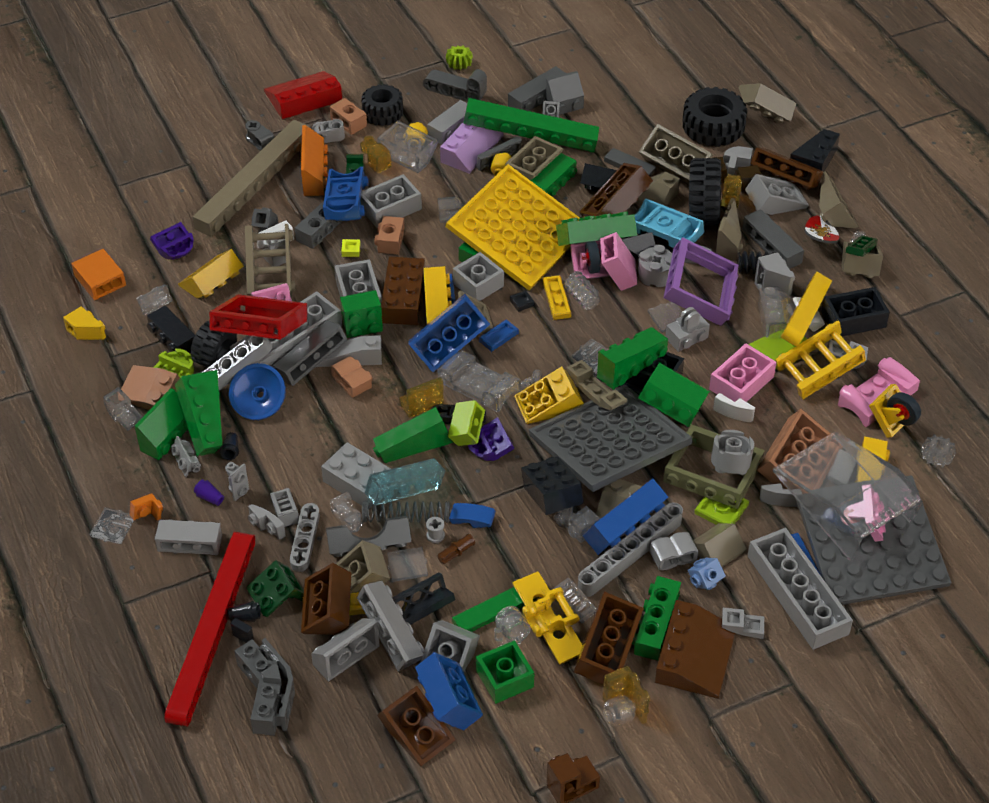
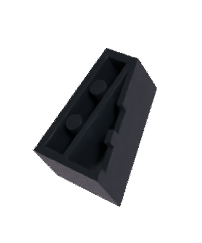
M823 129L790 154V158L825 172L837 151L840 134Z

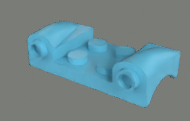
M649 199L643 201L641 208L635 214L638 234H641L643 231L652 232L653 235L668 240L669 246L673 248L682 237L695 243L704 233L702 220Z

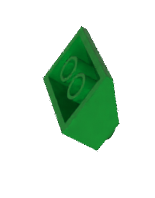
M659 363L638 398L689 427L710 391Z
M170 388L135 425L140 451L157 460H160L169 452L176 436H179L181 439L182 435L188 430L177 392Z

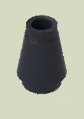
M233 432L227 433L219 450L222 458L225 460H233L239 454L238 436Z
M250 601L229 607V619L234 620L236 618L240 621L255 622L256 619L261 617L260 604Z

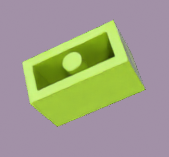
M476 400L456 403L448 437L458 446L478 444L485 409Z

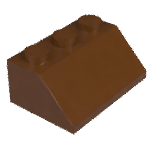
M331 563L305 579L301 633L336 634L349 627L352 575L350 571L335 563Z

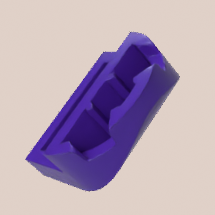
M182 222L150 237L159 254L166 259L181 258L189 254L193 248V235L188 233Z
M498 417L481 427L478 444L468 445L475 456L486 461L497 460L515 449Z

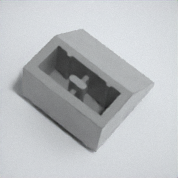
M779 253L758 257L755 285L763 296L789 303L795 276L787 267L786 261L782 259Z

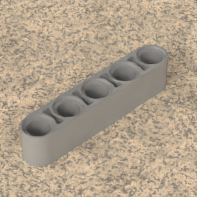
M249 336L203 372L218 371L220 391L232 381L238 371L250 364L257 363L271 351L272 343L264 337Z

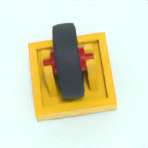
M890 384L869 405L887 438L893 437L904 425L910 426L916 423L921 416V408L918 402L909 394L901 392L897 384Z

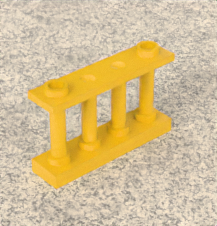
M839 321L827 325L825 329L800 343L797 347L780 354L775 359L779 372L787 368L799 382L797 390L802 400L866 361L865 350L861 345L852 349L842 338ZM830 339H834L846 354L836 358L824 344L830 341ZM818 348L831 364L820 368L809 353ZM802 358L813 370L814 374L804 378L793 365L794 362Z

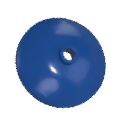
M262 363L250 364L238 371L229 387V399L232 407L242 417L250 420H263L274 415L282 406L286 395V386L281 374L273 367ZM263 392V396L259 398L258 394Z

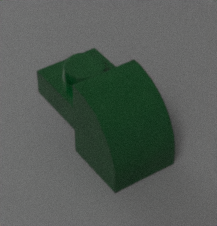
M364 154L346 155V174L356 171L359 167H363L365 171Z

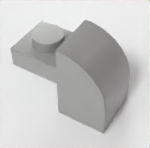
M737 146L725 151L723 159L727 169L726 180L733 181L735 170L738 167L751 165L753 148Z

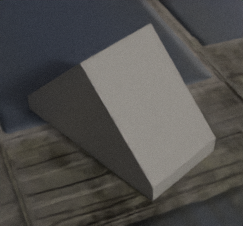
M285 240L262 250L286 249ZM286 256L263 257L271 266H280L286 263Z

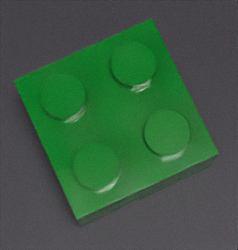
M376 290L340 297L342 324L347 338L383 331L381 303Z
M515 640L476 656V672L495 704L534 688L535 673Z

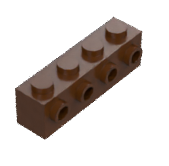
M756 147L750 163L758 165L761 171L768 170L773 176H783L786 178V181L794 184L798 182L802 184L801 187L809 190L811 188H818L824 172L762 147Z

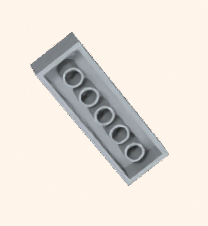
M316 291L301 301V303H307V322L281 340L267 338L272 343V349L257 363L273 367L277 361L326 320L342 326L341 310ZM249 335L230 346V351L247 339Z
M786 528L750 541L748 558L813 650L849 635L853 619Z

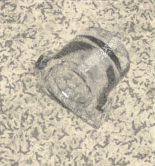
M516 606L505 607L495 617L496 627L494 628V636L499 647L514 640L517 645H520L521 641L528 637L531 630L530 624Z

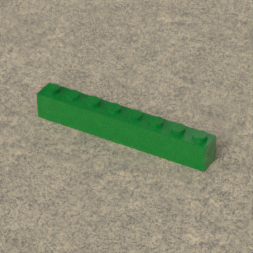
M468 98L463 124L530 139L536 136L553 144L589 152L595 151L599 134L598 126Z

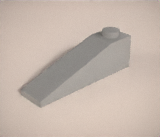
M367 335L349 339L316 367H331L349 356L355 360L357 359L361 365H382L381 335Z

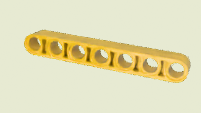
M816 271L781 335L782 339L796 347L799 345L832 283L831 279Z

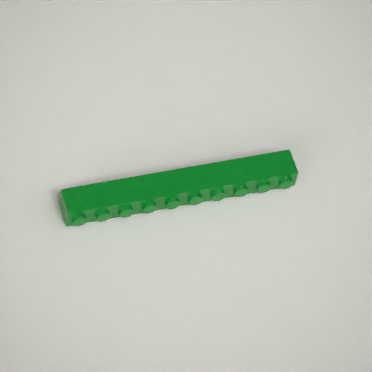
M560 153L530 181L550 196H555L557 191L576 175L577 160ZM466 242L458 247L459 261L461 262L479 253Z

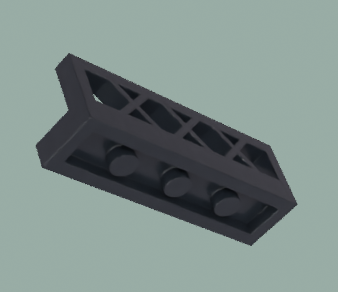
M440 572L392 597L395 604L399 601H404L402 617L410 625L456 600L454 593L446 588L443 575ZM438 581L440 588L433 592L429 591L432 583ZM421 591L422 594L420 598L416 601H413L412 598L414 593Z

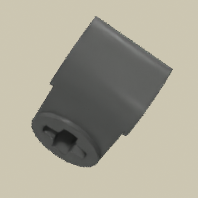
M250 120L246 122V140L252 143L258 150H262L275 138L273 133L258 121Z

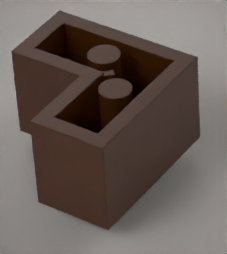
M566 753L562 756L557 755L547 762V787L557 803H569L599 788L600 775L587 755L572 760L569 754Z

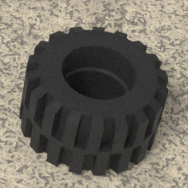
M379 84L371 86V88L366 89V92H363L361 96L362 110L367 115L366 120L368 123H373L376 126L391 125V123H396L403 116V96L398 88H394L392 85Z
M210 320L206 321L199 328L192 341V360L206 368L210 367L230 351V346L238 340L237 334L210 330Z

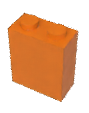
M104 249L71 263L74 276L93 300H97L126 286L124 272Z

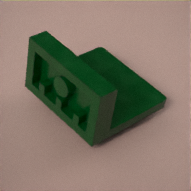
M277 560L247 586V590L253 600L260 604L261 613L265 617L271 615L289 597L303 601L304 589L290 567Z

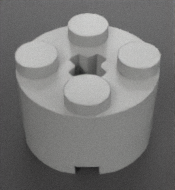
M656 245L640 252L638 265L639 280L647 286H650V284L656 285V287L666 286L672 253L665 249L663 245Z
M737 430L722 431L721 435L718 436L717 434L714 438L711 462L715 466V470L718 473L746 474L751 465L754 450L753 439L750 436L748 439L744 436L743 432Z

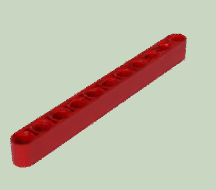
M233 532L167 705L164 718L165 723L188 727L229 618L228 609L233 607L252 556L256 541L255 535Z

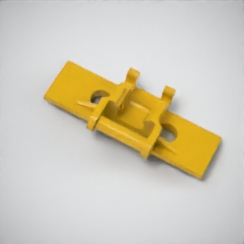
M539 571L512 582L525 605L522 608L525 619L537 638L544 637L559 665L579 657L583 645L571 625L576 624L580 617L573 612L563 595V589L558 587L549 590ZM541 597V599H538L536 602H533L534 598ZM555 599L567 616L566 618L554 614L551 604ZM562 631L565 636L558 639L553 636V632Z

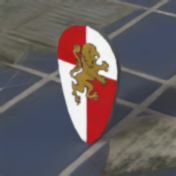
M813 216L807 221L804 231L811 237V240L824 243L838 242L839 234L835 227L831 226L828 221L824 222L821 216Z

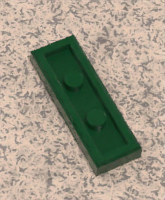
M861 235L846 247L845 253L864 257L877 246L878 239Z

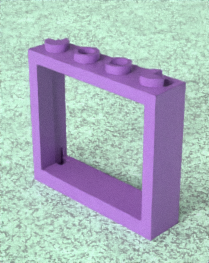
M682 237L673 249L663 298L685 309L693 307L703 318L721 326L726 320H729L730 315L733 313L731 308L735 301L733 296L737 289L735 284L739 277L737 274L739 265ZM685 258L724 277L719 307L679 288Z

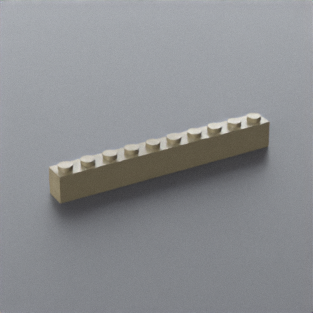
M293 119L192 217L194 229L210 237L219 231L297 152H300L302 149V125L306 124Z

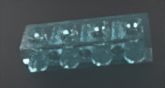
M433 458L370 474L364 493L376 506L440 488L446 470Z

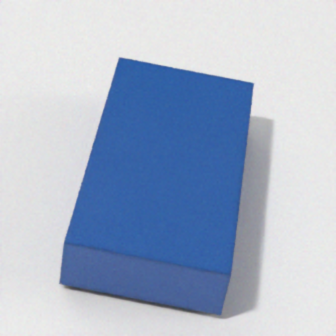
M504 320L479 337V342L492 352L519 334V329L508 320Z

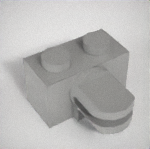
M688 307L681 313V317L666 325L665 337L668 338V342L679 352L708 338L710 324L693 307Z

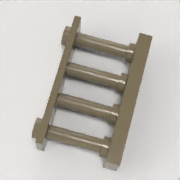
M285 224V232L257 233L253 231L252 225L245 226L247 296H252L251 293L285 284L255 283V276H258V274L287 273V284L292 298V292L295 291V281H292L290 253V241H293V230H289L288 224ZM285 239L286 249H254V243L259 240ZM286 256V266H255V259H258V257Z

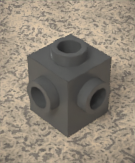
M254 209L251 225L258 232L278 224L277 214L272 212V209Z

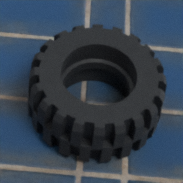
M706 87L703 90L699 89L685 100L682 127L690 139L696 140L701 145L703 143L710 147L711 145H715V147L726 146L730 142L734 143L743 135L746 125L747 107L739 95H736L733 91H728L726 88Z
M694 158L690 163L689 215L702 220L703 225H718L721 212V160L718 158Z

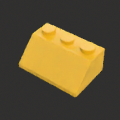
M230 249L211 259L178 283V285L196 298L202 296L207 298L214 293L213 289L215 287L220 288L227 283L226 279L229 277L232 279L239 275V270L244 266L234 251Z

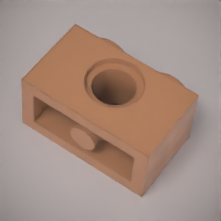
M346 98L330 106L331 120H342L344 130L349 134L353 135L367 127L366 113Z
M383 216L382 222L378 224L379 234L375 235V245L378 247V253L399 255L405 231L404 218Z

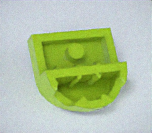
M175 349L174 352L169 353L166 351L158 355L159 362L153 367L176 373L179 377L194 374L191 354L183 349Z

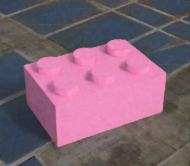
M744 344L711 374L709 390L715 394L721 393L734 402L739 398L747 402L774 378L776 361L750 345Z

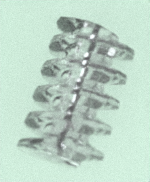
M575 271L566 279V290L577 300L583 309L590 310L597 306L600 302L599 291L595 289L594 285L587 280L582 272Z

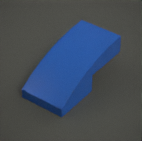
M454 503L449 520L452 524L470 523L473 528L491 527L496 511L494 508L483 505Z

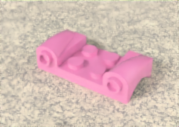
M891 357L883 358L878 364V373L857 388L852 384L849 386L845 385L839 392L838 406L852 410L865 427L876 421L869 405L890 384H897L901 392L910 396L918 391L920 380Z

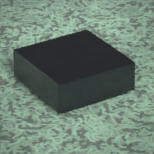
M526 290L510 296V301L518 312L534 306V300Z
M236 618L230 623L233 636L245 643L252 639L254 640L251 626Z

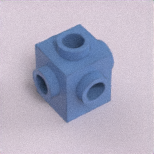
M717 558L699 559L693 563V567L688 569L691 576L690 580L696 588L710 590L717 586L718 581L726 577Z

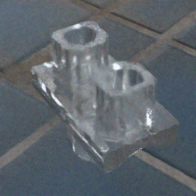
M166 284L160 287L157 286L151 292L137 297L142 314L145 316L173 301Z

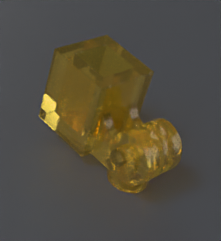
M364 137V141L360 143V148L364 154H367L368 165L377 174L390 168L391 152L382 143L378 144L374 137Z
M728 174L726 179H724L721 206L728 207L731 198H735L736 208H738L742 186L740 175Z

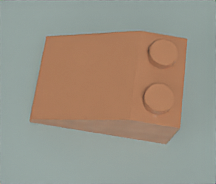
M133 365L117 399L150 410L170 388L176 391L175 384L180 377L176 373L161 368Z

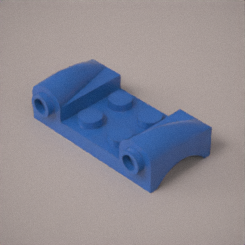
M359 167L356 171L348 174L329 169L323 203L325 220L351 221L361 219L365 215L364 205H361L360 199L361 192L365 190L366 186H369L368 176L364 174L363 167Z

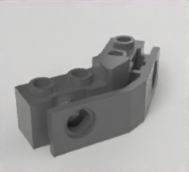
M266 638L262 639L260 647L252 639L234 650L238 667L257 688L250 719L253 734L275 736L277 726H282L283 731H287L295 696L293 676L290 666ZM280 674L288 682L285 694H282Z

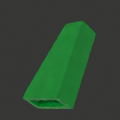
M435 407L373 438L376 445L373 447V450L378 458L382 457L384 462L388 463L451 444L453 441L448 437L449 432Z

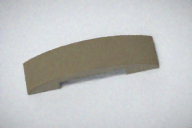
M583 360L567 367V372L580 390L600 407L613 410L627 402V399L616 389L611 391L593 375V369Z

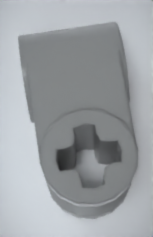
M334 119L316 122L312 126V130L324 137V143L339 142L345 138L342 120Z

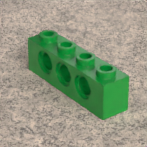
M657 576L655 584H650L648 591L650 599H646L644 602L643 612L645 614L639 620L637 626L639 632L635 633L632 645L635 646V655L659 661L675 602L680 596V581Z

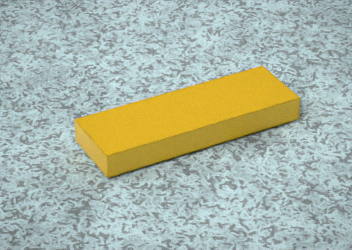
M561 276L543 277L542 282L553 320L571 318V311Z

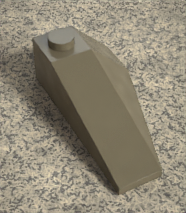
M823 172L819 201L821 218L824 222L828 221L833 227L856 229L859 226L852 213L849 214L848 206L844 202L837 186L827 172Z
M731 198L719 227L716 254L736 261L738 251L742 254L743 244H741V231L735 198Z

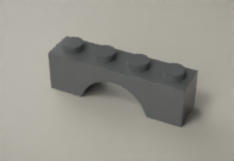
M407 516L386 518L382 530L377 535L369 538H361L354 535L346 525L326 528L329 553L334 554V557L345 556L346 552L351 551L362 540L380 546L381 550L387 549L388 545L404 547L407 546L408 542H411Z

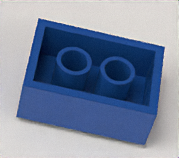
M433 652L415 667L418 673L417 678L426 691L425 696L434 709L433 715L439 722L465 730L483 716L460 663Z

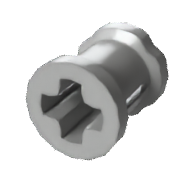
M439 517L429 518L426 522L428 530L427 540L434 544L440 543L445 538L443 531L444 521Z

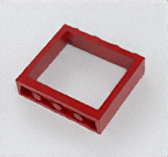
M238 294L209 312L210 330L281 340L307 322V303ZM241 305L245 306V310H241Z

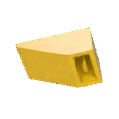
M562 366L514 395L527 424L554 418L584 404L573 379Z

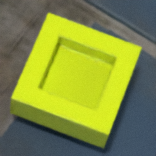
M342 239V257H360V240Z

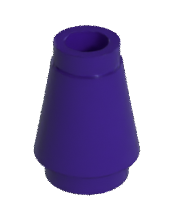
M200 480L194 488L196 497L219 506L224 500V496L208 480Z

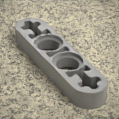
M314 503L305 504L300 512L290 555L291 568L296 572L305 571L310 563L320 518L319 507ZM312 512L311 519H308V514ZM305 526H309L312 528V530L309 532H303L302 528ZM302 542L309 544L306 548L298 547V544ZM299 555H301L302 561L300 563H297L299 561Z

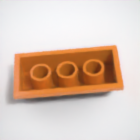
M302 125L301 175L304 196L324 195V188L327 185V178L325 177H328V169L325 166H328V144H324V137L306 125Z

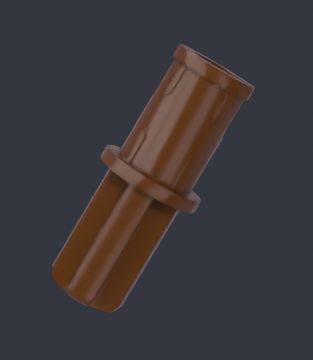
M466 534L457 542H452L448 548L437 555L439 562L446 564L456 556H462V552L475 545L473 536Z

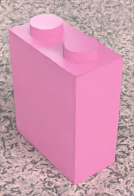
M617 232L600 238L602 265L619 289L622 291L637 285L635 258Z

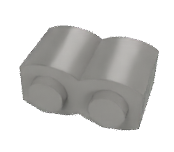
M677 532L671 537H659L650 544L649 552L659 570H668L677 565H685L697 560L698 549L688 532Z

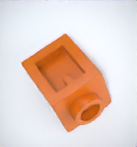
M152 493L130 501V516L133 520L152 514L156 520L161 519L163 505Z

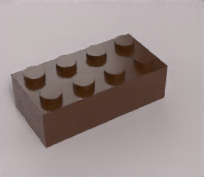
M389 257L381 303L382 323L418 325L424 287L425 258Z
M604 591L597 605L573 672L613 689L622 673L644 608Z

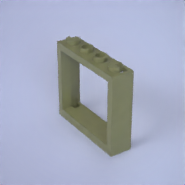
M691 424L686 432L692 437V444L690 445L712 452L714 438L718 433ZM688 446L674 452L665 467L663 482L738 509L758 473L757 469L763 461L765 450L754 447L751 465L737 489L678 468L677 465Z

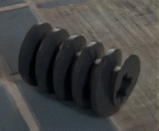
M738 251L737 264L739 265V274H741L743 269H745L746 274L749 273L750 269H752L753 274H756L758 257H762L761 252H757L755 257L753 251L750 252L749 256L746 251H743L740 256Z

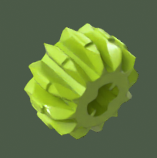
M457 45L447 49L446 63L449 68L461 70L471 66L473 54L469 47L465 48L464 45Z

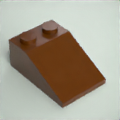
M415 686L377 714V716L394 739L421 767L456 739L444 722H439L435 718L433 707L418 686Z

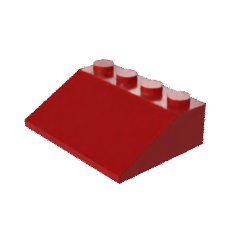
M325 71L264 89L265 94L281 119L335 104L342 100L341 84L335 76Z

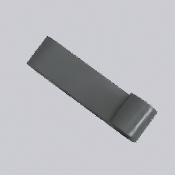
M476 69L469 79L439 70H431L423 80V86L429 91L467 102L468 98L481 100L487 92V76L480 69Z

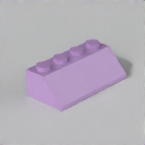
M462 123L441 145V163L470 174L477 166V155L492 149L503 137L504 133Z

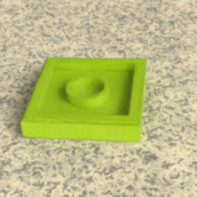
M704 497L696 507L694 514L715 525L719 523L735 524L749 506V500L743 498L740 506L736 509Z

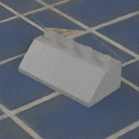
M383 581L366 584L362 587L357 599L368 619H375L377 621L379 639L397 671L399 672L420 661L424 656L423 646L412 635L413 629L403 619L402 609L399 604H395L393 601L392 591L389 586H385Z

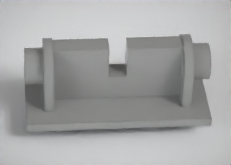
M176 436L171 452L178 462L179 469L187 477L189 471H200L201 464L197 457L194 456L190 442L186 440L181 441L179 436Z
M229 462L225 469L229 476V490L233 494V500L236 501L249 490L246 466L242 464L239 467L235 463Z

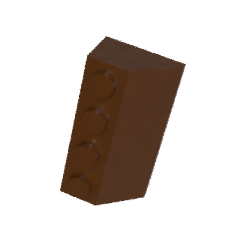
M623 163L579 213L583 217L627 212V209L636 203L638 197L649 188L653 180L642 166Z

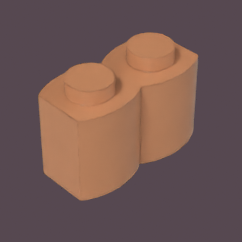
M349 356L331 366L333 378L352 398L372 388L373 379L370 372L365 371L357 359L355 360Z

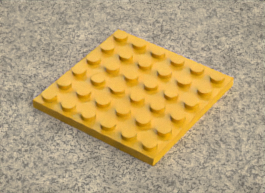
M507 164L446 223L445 227L477 252L484 254L506 274L530 291L570 249V245H558L556 225L562 224L561 220L580 217Z

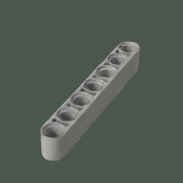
M675 502L667 504L645 523L637 527L631 534L623 538L617 545L610 548L582 570L578 576L577 589L579 594L584 597L594 595L650 551V544L656 538L667 537L679 528L682 522V506Z

